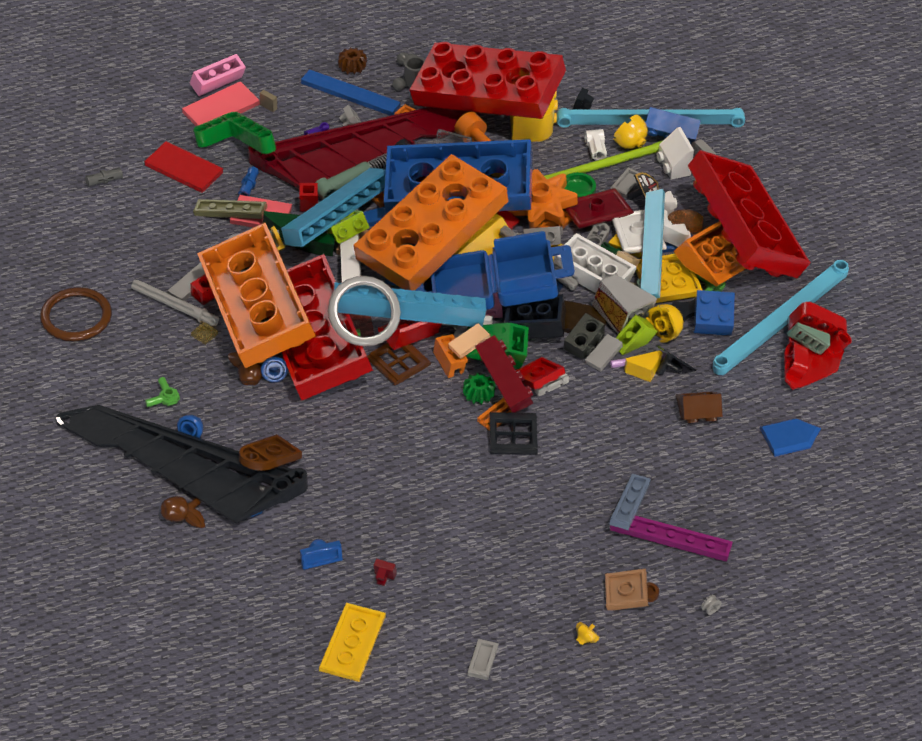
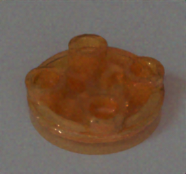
M682 209L673 211L668 215V220L671 221L672 225L685 224L687 231H690V233L703 230L704 218L696 211Z

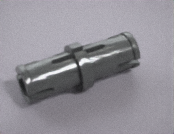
M120 167L107 171L101 170L99 173L86 175L85 181L88 187L101 183L107 184L108 181L123 178V173Z

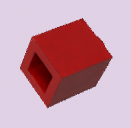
M300 183V211H307L318 204V183Z

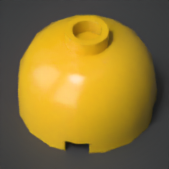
M634 115L630 117L632 121L629 123L624 122L614 134L615 138L613 140L625 149L640 148L646 143L647 125L639 115Z
M661 304L648 311L650 313L646 319L658 331L656 335L661 338L659 340L661 343L669 342L679 336L683 329L684 321L676 307L669 304ZM667 331L668 335H660V332Z

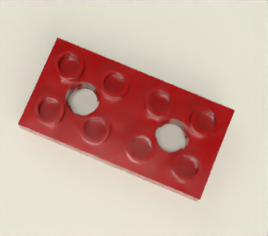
M440 42L434 43L410 88V93L414 105L543 119L566 72L562 55L547 54L544 51L526 52L516 51L512 48L495 49L485 48L480 45L465 46Z
M699 150L688 164L695 178L693 186L707 198L709 202L707 210L712 216L719 219L724 227L721 233L728 242L734 244L738 251L736 259L739 264L748 270H753L755 267L765 269L774 277H780L783 274L798 278L811 262L753 167Z

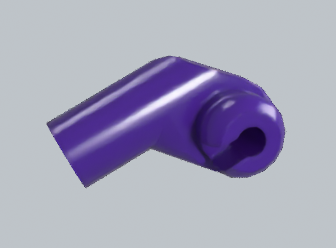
M322 122L320 126L304 131V135L329 130V124Z

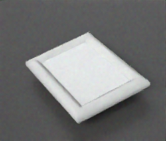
M645 210L634 211L633 214L612 220L622 250L629 254L643 252ZM663 239V248H662V250H666L667 247H666V244H665L664 239Z

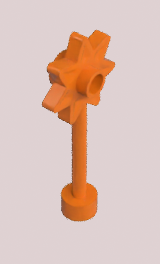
M468 112L462 115L456 122L455 132L464 142L491 141L485 135L486 123L475 112ZM534 169L532 171L531 210L509 212L514 216H528L529 228L538 227L546 219L561 225L564 224L562 209L578 204L577 193L565 189L567 185L566 174H559L546 179L538 169Z

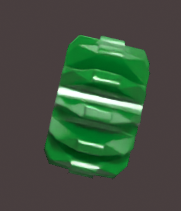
M478 373L475 376L469 375L468 379H465L463 383L464 396H466L467 401L472 400L473 405L477 401L481 405L483 401L489 403L490 398H493L495 395V382L492 381L491 376L486 377L485 373L483 375Z

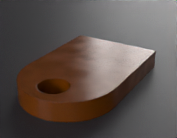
M277 434L244 445L239 450V462L253 470H269L302 458L301 450Z

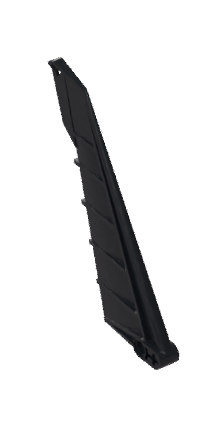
M101 405L61 412L56 416L58 426H62L95 446L120 447L126 451L124 457H135L152 468V474H161L178 485L180 491L185 490L204 502L207 507H212L234 523H238L279 503H286L305 493L308 489L307 472L302 468L291 469L281 465L269 470L249 469L239 462V451ZM70 418L69 423L63 421ZM205 458H208V459H210V460H213V461H215V462H217V463H219V464H216V463H214V462H212V461H209V460H207V459H205ZM229 468L234 469V470H236V471H239V472H241V473H243V474H246V475L250 476V478H247V477H245V476H243V475H240V474H238V473H236V472H234V471H232V470H229ZM262 482H265V483H267V484H269V485H271V486H270V487H267V486H265V485H263V484H261V483H262Z

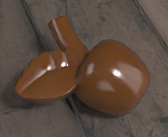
M237 352L228 354L231 364L238 368V376L243 385H257L260 382L262 373L259 363L245 368Z
M173 496L162 502L161 514L166 520L181 522L185 519L187 523L194 527H205L203 515L195 509L201 503L198 498L187 503L183 497Z

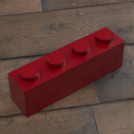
M493 335L477 344L475 348L512 413H517L533 404L531 399L533 393L528 385L524 386L522 383L525 379L520 370L515 371L513 366L516 363L511 354L506 355L505 350L507 348L503 340L498 341L496 336Z

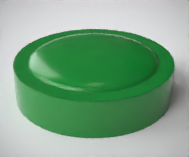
M579 172L566 175L567 185L565 189L577 193V198L596 193V182L591 176Z

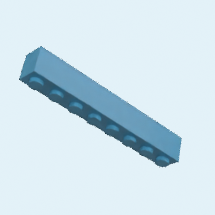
M369 168L282 227L285 245L303 247L384 191L386 169Z
M334 282L333 291H334V290L337 288V286H338L339 284H341V283ZM359 285L350 288L343 294L338 303V313L391 318V306L387 297L377 288ZM391 288L400 303V319L469 327L479 323L483 327L486 314L485 298Z

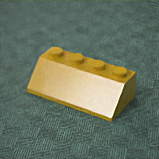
M495 214L453 255L480 250L486 251L487 255H492L494 240L504 238L500 235V229L503 226H507L503 217Z

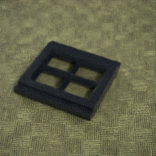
M490 412V454L537 455L536 413ZM497 423H511V431H497ZM515 423H530V432L515 431ZM497 435L512 436V444H497ZM515 436H530V444H516Z

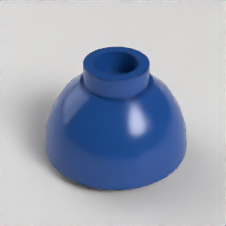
M272 356L262 363L261 373L264 379L276 383L286 377L288 367L282 358Z
M185 415L178 420L177 430L200 438L203 433V423L199 417Z

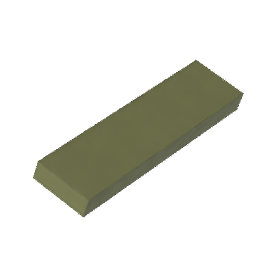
M198 199L193 213L195 216L263 219V213L268 206L267 202Z

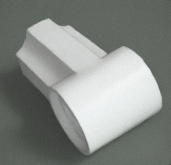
M603 129L585 130V142H587L586 146H589L592 159L597 161L606 158L607 151L604 144L605 136Z

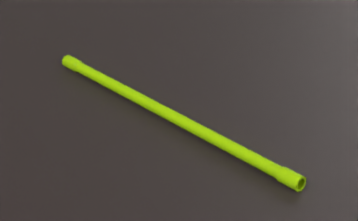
M662 141L545 175L544 177L549 179L559 174L587 173L659 152V144Z

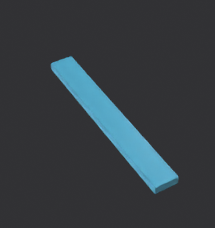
M663 189L646 192L641 289L656 298H660L665 205V192Z

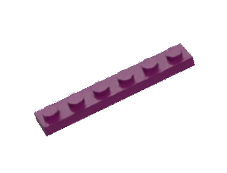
M635 516L629 530L610 525L611 531L726 562L733 544L729 540Z

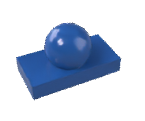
M316 539L311 542L309 548L301 549L300 557L303 570L342 561L340 541L326 543L322 539Z

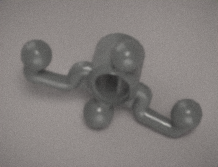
M401 52L397 56V62L404 66V79L397 77L392 83L393 88L397 91L403 90L405 86L411 88L425 62L424 58L416 54Z

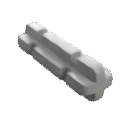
M565 373L557 380L550 381L543 385L542 388L535 389L534 391L538 396L546 394V391L548 393L560 387V384L565 385L569 383V376Z

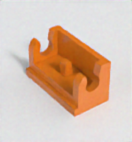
M453 334L435 338L433 353L448 378L454 376L456 369H459L460 374H462L466 363H468L466 356L460 359L449 348L448 343L455 339Z

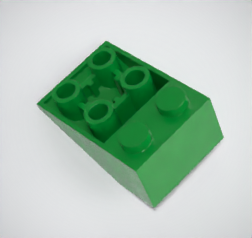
M514 323L483 325V328L490 334V337L495 335L498 341L503 340L507 348L505 350L506 355L511 354L516 363L513 366L514 369H520L527 357L529 327ZM476 349L466 355V357L482 361Z

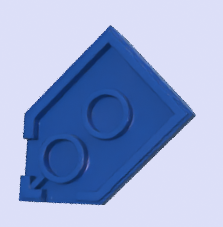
M797 418L760 426V430L774 457L810 449L821 431L820 427Z

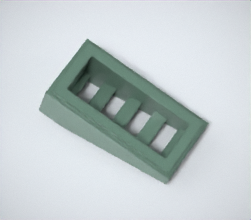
M796 323L787 332V336L820 355L830 346V334L800 323Z

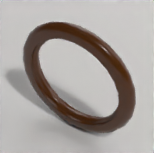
M74 287L61 290L48 298L41 309L40 320L44 329L52 336L65 341H82L100 334L107 327L111 320L112 309L109 301L101 293L89 288ZM86 296L100 304L103 314L101 320L88 330L66 332L52 324L50 311L57 302L64 298Z

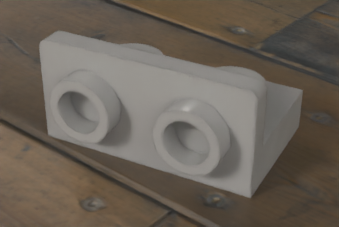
M561 226L523 229L524 234L544 231L546 240H549L551 245L561 244V235H563V227Z

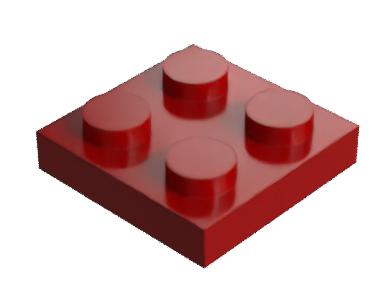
M543 357L518 369L525 379L522 383L532 389H540L543 385L550 381H555L565 374L563 366Z

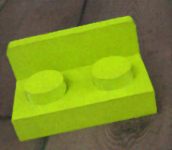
M355 210L330 227L327 233L333 234L336 242L340 244L369 229L370 226L363 211Z

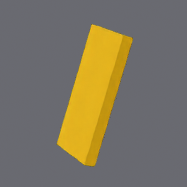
M346 603L319 666V671L360 682L385 620L386 613Z

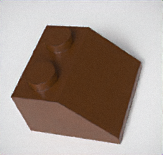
M711 391L676 394L681 419L686 420V423L698 422L700 418H705L706 421H717V417H723L721 393Z

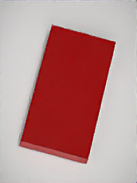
M167 141L144 161L145 166L201 193L223 174V168Z

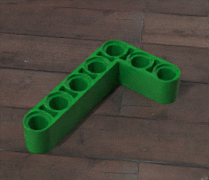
M239 112L224 114L193 129L198 147H207L233 136L263 154L272 153L276 150L273 132Z

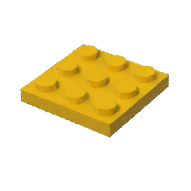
M676 254L663 255L660 298H657L656 303L696 297L697 290H702L696 273L685 267ZM639 259L640 262L636 268L638 278L641 279L642 259Z

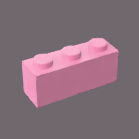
M235 54L193 72L190 85L197 95L201 96L242 78L246 67L239 56Z

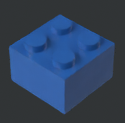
M697 290L694 333L732 336L735 293Z

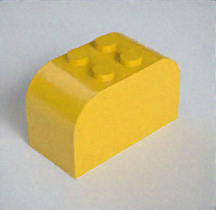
M556 92L543 119L510 116L512 140L531 139V142H539L548 139L552 135L553 123L557 122V114L554 113L558 109V101L554 100L556 99Z

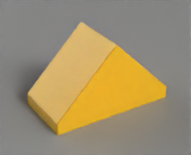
M659 350L625 358V373L651 382L661 364L662 351Z

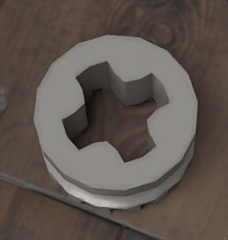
M715 595L707 597V601L704 600L701 608L706 610L708 615L718 611L722 604L720 600H716Z

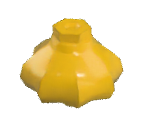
M582 622L577 623L576 630L578 635L576 640L582 645L584 643L597 642L599 636L592 630L595 625L591 624L588 627Z

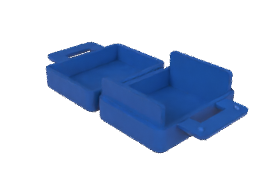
M544 231L495 239V249L492 255H487V252L484 250L452 255L430 276L432 291L429 292L485 298L486 310L494 307L493 293L497 292L499 302L504 307L554 299L558 296L556 279L570 277L575 273L571 247L569 245L551 247L550 241L546 240ZM561 255L563 269L555 270L553 256ZM424 284L418 287L415 291L424 292Z

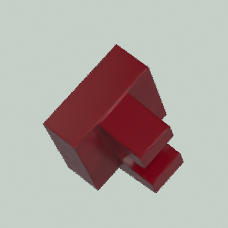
M376 558L373 566L376 579H378L377 584L385 586L388 578L395 579L397 575L396 564Z

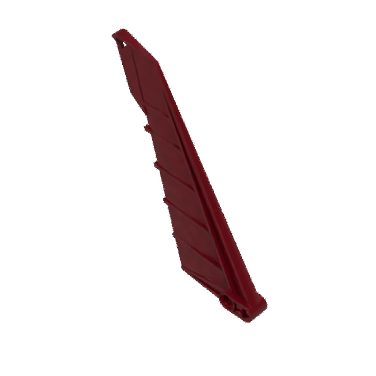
M427 107L276 141V150L268 154H263L249 146V163L267 174H272L300 188V183H315L320 178L329 179L364 161L368 163V161L386 154L387 146H394L401 139H406L411 145H415L413 140L420 137H443L455 132V125L458 119L472 111Z

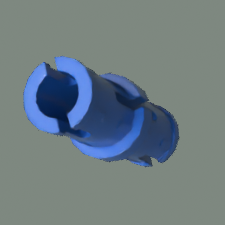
M256 167L248 168L246 176L241 181L242 186L238 192L239 195L250 196V192L255 187V180L259 174V170Z

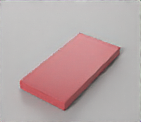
M240 81L182 108V112L195 126H198L230 112H239L241 114L260 105V100Z

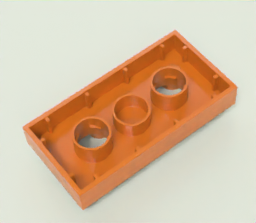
M451 154L353 245L356 259L400 288L415 291L508 203L507 187ZM452 196H463V197H465L464 200H463V199H460V198H453V199H450L449 201H447V199L450 198V197H452ZM406 243H413V244H416V245H415V246H412V245H408V244H406Z
M266 222L197 253L236 351L245 368L256 363H262L266 359L291 347L300 346L305 341L316 336ZM250 267L246 271L240 272L244 268ZM273 316L268 321L260 323L263 319Z

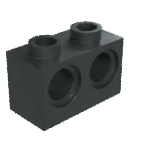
M585 313L564 340V350L584 360L595 349L597 342H601L604 338L605 324Z

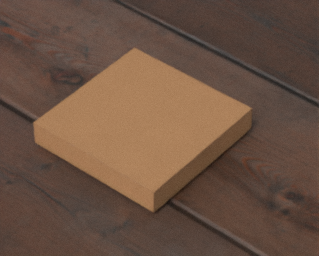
M646 569L605 574L607 610L648 606Z

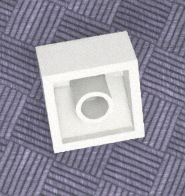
M681 127L676 128L659 144V152H657V159L659 162H662L664 172L669 175L670 179L691 175L688 164L693 159L694 149Z

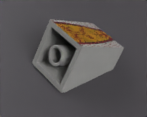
M615 274L610 277H604L599 282L592 305L614 331L619 334L635 315L646 319L650 313L648 311L655 306L657 298Z

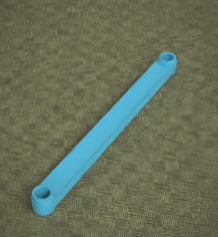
M561 108L557 111V123L563 128L570 125H622L624 122L629 123L632 121L630 117L634 115H639L646 123L649 110H569ZM741 108L731 110H664L701 120L700 124H731L734 127H741L745 123V113Z
M844 260L835 261L833 265L720 355H717L713 360L712 369L714 373L725 375L788 324V316L801 303L816 302L846 278L849 270L848 263Z

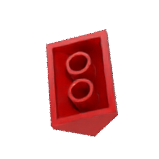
M400 319L396 331L386 341L393 350L439 333L442 324ZM388 324L378 327L379 333L382 332Z

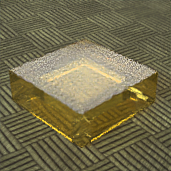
M205 322L191 332L192 337L205 345L218 335V330Z

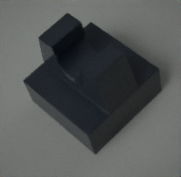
M582 87L572 110H590L594 98L588 94L589 90Z

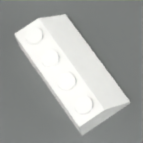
M577 233L565 244L571 247L575 273L571 277L595 293L598 290L599 282L604 277L616 274L630 282L636 270L635 265ZM561 255L554 256V263L563 269Z

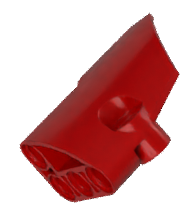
M813 302L801 303L788 316V331L796 323L809 326L830 334V346L820 355L788 336L789 344L784 353L785 381L792 390L807 386L836 373L839 369L844 350L852 341L847 333V320Z

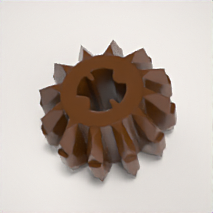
M350 47L349 50L344 49L343 52L339 53L338 65L342 72L346 71L347 74L353 72L355 75L356 72L361 73L362 70H365L367 57L363 50Z

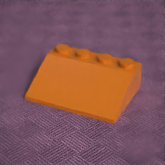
M720 221L685 240L674 250V253L685 267L716 287L746 269L736 259L738 251L734 244H731L723 237L721 231L724 227Z

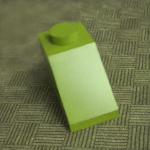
M635 315L616 337V339L623 342V347L619 352L624 355L647 345L658 331L647 319Z

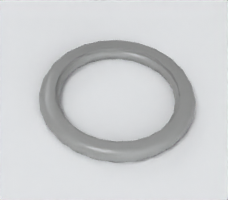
M356 276L345 280L333 291L328 305L329 320L333 329L345 341L358 346H374L383 343L392 336L400 322L401 310L396 294L386 283L374 277ZM359 285L372 286L380 290L387 297L391 306V318L386 328L379 334L372 337L356 336L346 330L341 324L338 317V303L343 294L352 287Z

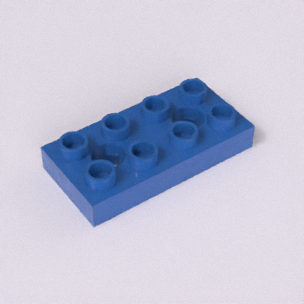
M531 139L387 146L384 189L386 214L421 183L418 182L419 177L428 176L451 154L489 177L493 173L504 174L494 179L507 187L508 203L499 211L531 210L533 160ZM452 196V197L448 198L447 201H449L450 199H453V198H460V199H463V200H464L465 197H463V196Z

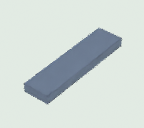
M636 474L631 475L612 514L609 525L626 530L630 529L649 488L650 478Z

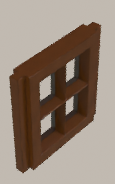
M388 343L372 351L367 357L369 362L391 383L397 385L431 365V362L412 344L401 347L406 354L399 358L391 351L392 348ZM387 352L395 359L389 364L380 358V356ZM409 356L417 363L412 368H409L403 362ZM399 363L407 371L398 375L391 367Z

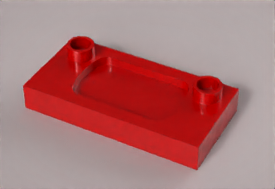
M320 255L287 269L316 335L300 346L291 347L282 352L301 400H305L347 381L358 379L361 375L373 371L363 346L345 341L336 333L331 325L328 305L333 292L334 282L336 281L325 255ZM338 313L344 328L358 336L350 314Z

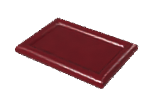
M616 188L578 197L577 205L564 209L578 229L634 213Z

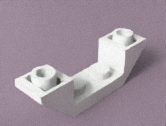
M667 191L665 193L663 239L665 242L679 247L685 240L691 237L690 231H687L685 224L672 225L671 221L668 220L669 216H674L677 200L673 197L671 191Z

